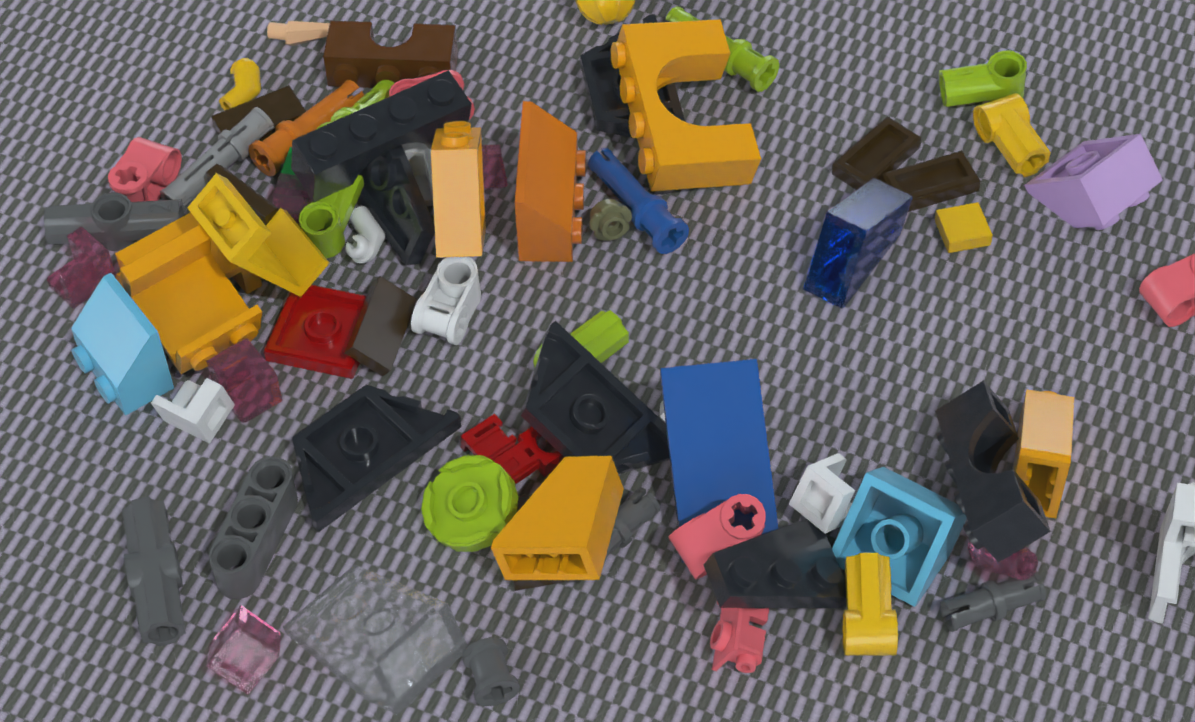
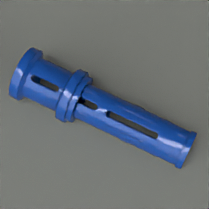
M601 148V153L606 157V160L598 151H595L588 161L589 169L604 182L624 206L630 209L632 224L638 230L645 231L652 238L653 247L660 254H668L678 249L685 242L689 234V227L686 222L681 218H675L668 211L667 202L661 196L650 194L615 157L609 148Z

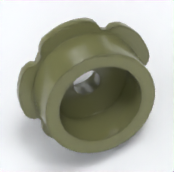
M615 199L602 200L590 212V229L594 231V236L599 240L609 241L618 239L629 230L632 213L628 207L622 206Z

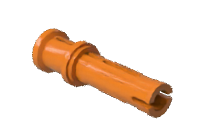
M346 80L339 88L294 121H281L275 127V132L263 141L255 140L251 143L248 151L257 168L267 176L276 175L280 171V165L285 162L290 147H292V140L316 130L325 122H330L331 117L337 110L343 107H352L364 96L362 91L355 96L350 95L360 87L354 81Z

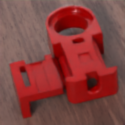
M495 413L462 434L460 439V447L464 452L470 450L474 455L485 456L500 464L514 480L515 485L536 470L545 477L564 458L558 451L548 453L541 450L536 442L542 436L533 427L518 435V444H515L517 438L513 434L508 437L500 427L503 426V422Z

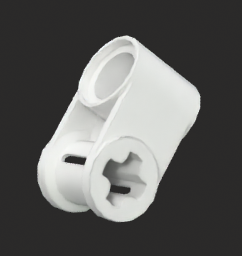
M446 257L438 264L428 287L415 305L411 320L413 332L422 334L427 331L446 337L448 343L458 345L462 341L469 321L481 300L478 269L472 258Z

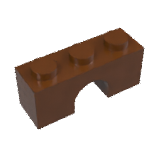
M330 20L323 55L328 86L340 87L346 80H351L360 88H373L382 80H390L396 83L402 79H414L436 74L443 70L456 71L458 61L456 25L414 23L412 35L405 43L394 47H385L375 43L372 22Z

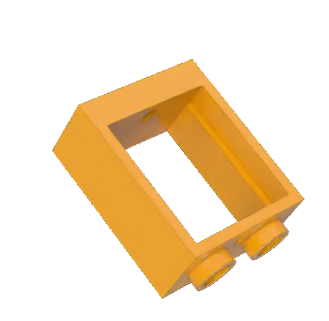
M465 121L448 122L444 124V128L436 129L431 147L436 258L482 256L486 222L481 127L471 128V123Z

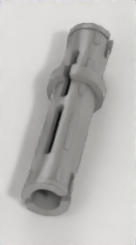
M254 107L230 131L227 129L223 130L218 135L219 141L193 162L165 189L160 191L163 200L182 199L183 206L185 207L208 183L206 171L216 164L222 165L227 169L236 160L243 161L248 156L247 150L249 145L255 140H260L274 128L271 119L263 110Z

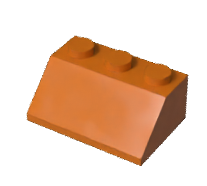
M523 101L515 191L519 261L573 262V245L582 244V217H575V211L584 210V183H577V177H586V150H578L577 132L532 101Z

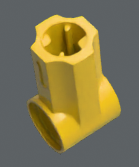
M1014 93L974 107L973 121L979 137L985 143L994 142L1016 174L1028 177L1038 173L1045 164L1049 163L1051 152L1031 126L1027 104L1019 94Z
M859 553L854 556H847L845 560L847 610L843 611L842 627L844 655L896 656L898 648V622L896 610H892L890 558L879 553Z

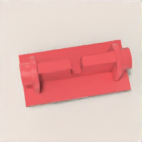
M721 608L720 620L715 625L710 639V648L715 650L712 670L717 671L727 661L736 663L735 668L743 673H752L756 670V666L762 663L766 630L749 625V621L762 626L765 625L768 621L769 608Z

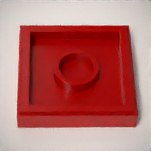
M311 285L301 297L290 292L264 349L266 361L353 379L360 362L345 354V350L367 296Z

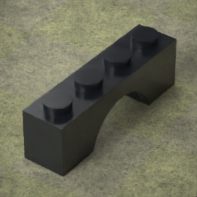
M448 70L292 140L291 169L314 203L353 185L358 175L369 163L397 146L419 142L431 149L437 128H444L445 123L453 121L469 122L472 103Z
M983 380L935 410L941 429L936 433V436L942 448L949 456V460L945 462V467L953 481L957 484L958 490L954 492V497L960 509L967 517L968 521L963 524V528L974 547L978 550L985 547L999 563L1050 533L1051 531L1040 499L1013 469L996 473L1000 461L1019 437L1009 409Z

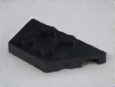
M655 14L643 18V23H657ZM619 33L609 38L606 44L595 46L580 55V67L596 130L632 138L629 131L628 103L622 102L620 96L621 76L619 68H614L611 62V46L613 42L618 40ZM675 83L660 88L657 93L662 104L674 116L685 121Z
M555 320L545 334L521 417L564 457L612 456L618 474L670 460L666 423Z
M366 384L294 435L292 442L314 529L319 533L462 427L460 415L452 410H447L445 415L423 409L419 400L406 396H392L386 390Z

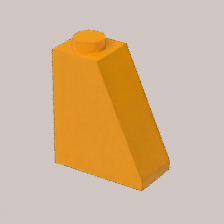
M1026 389L1019 421V439L1016 443L1013 470L1040 499L1045 517L1056 519L1071 463L1075 397L1059 395L1052 391Z
M612 456L564 457L492 542L491 550L505 580H600L624 490Z

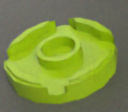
M464 455L447 462L438 470L440 474L435 478L434 482L429 481L424 490L421 511L426 528L442 545L457 552H476L491 546L496 536L517 513L519 497L514 480L500 464L482 455Z

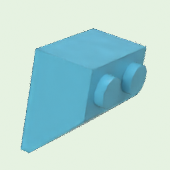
M109 273L103 276L71 327L77 345L71 351L81 370L85 374L92 371L97 377L94 379L95 385L106 403L109 404L115 401L126 416L151 402L156 395L161 396L174 389V385L158 331L114 275Z
M885 467L866 472L832 550L839 567L845 570L847 556H854L859 553H879L880 555L888 556L891 568V595L915 607L950 556L967 517L955 502Z

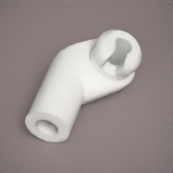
M359 206L353 210L349 219L358 234L352 236L355 240L353 244L346 243V252L353 261L364 264L375 259L385 239V233L368 208Z

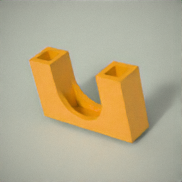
M721 19L622 24L617 42L612 43L611 62L614 68H619L621 100L623 103H628L630 110V135L632 138H637L640 148L638 153L639 169L641 174L647 175L651 191L749 185L752 183L760 164L761 156L751 123L700 126L687 123L670 113L662 104L657 93L660 88L676 82L721 80L731 54Z

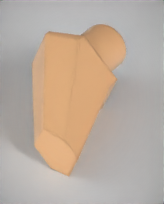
M288 21L285 24L269 22L267 36L269 39L285 40L287 45L295 46L327 37L330 23Z

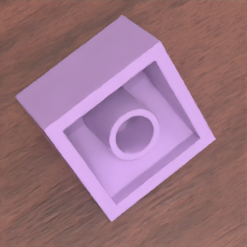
M1141 134L1083 141L1024 186L1031 196L1072 227H1094L1095 230H1102L1118 222L1120 219L1119 213L1127 207L1136 206L1147 200L1150 196L1148 191L1158 185L1163 179Z

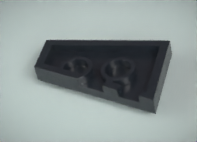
M400 145L383 153L361 171L359 175L363 177L364 186L358 200L362 206L368 208L383 229L385 238L404 264L413 265L421 263L434 236L435 226L403 146Z
M808 519L715 552L703 564L720 608H843L846 605V581L828 538L824 532Z

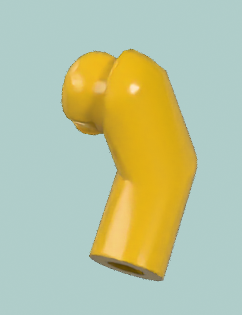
M241 58L231 65L230 74H234L235 87L219 99L224 111L253 100L260 94V69L253 60Z

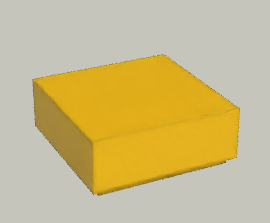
M979 202L936 210L934 220L948 253L991 245L993 235Z

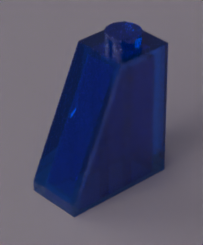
M873 178L828 210L803 290L843 309L900 236L913 196Z

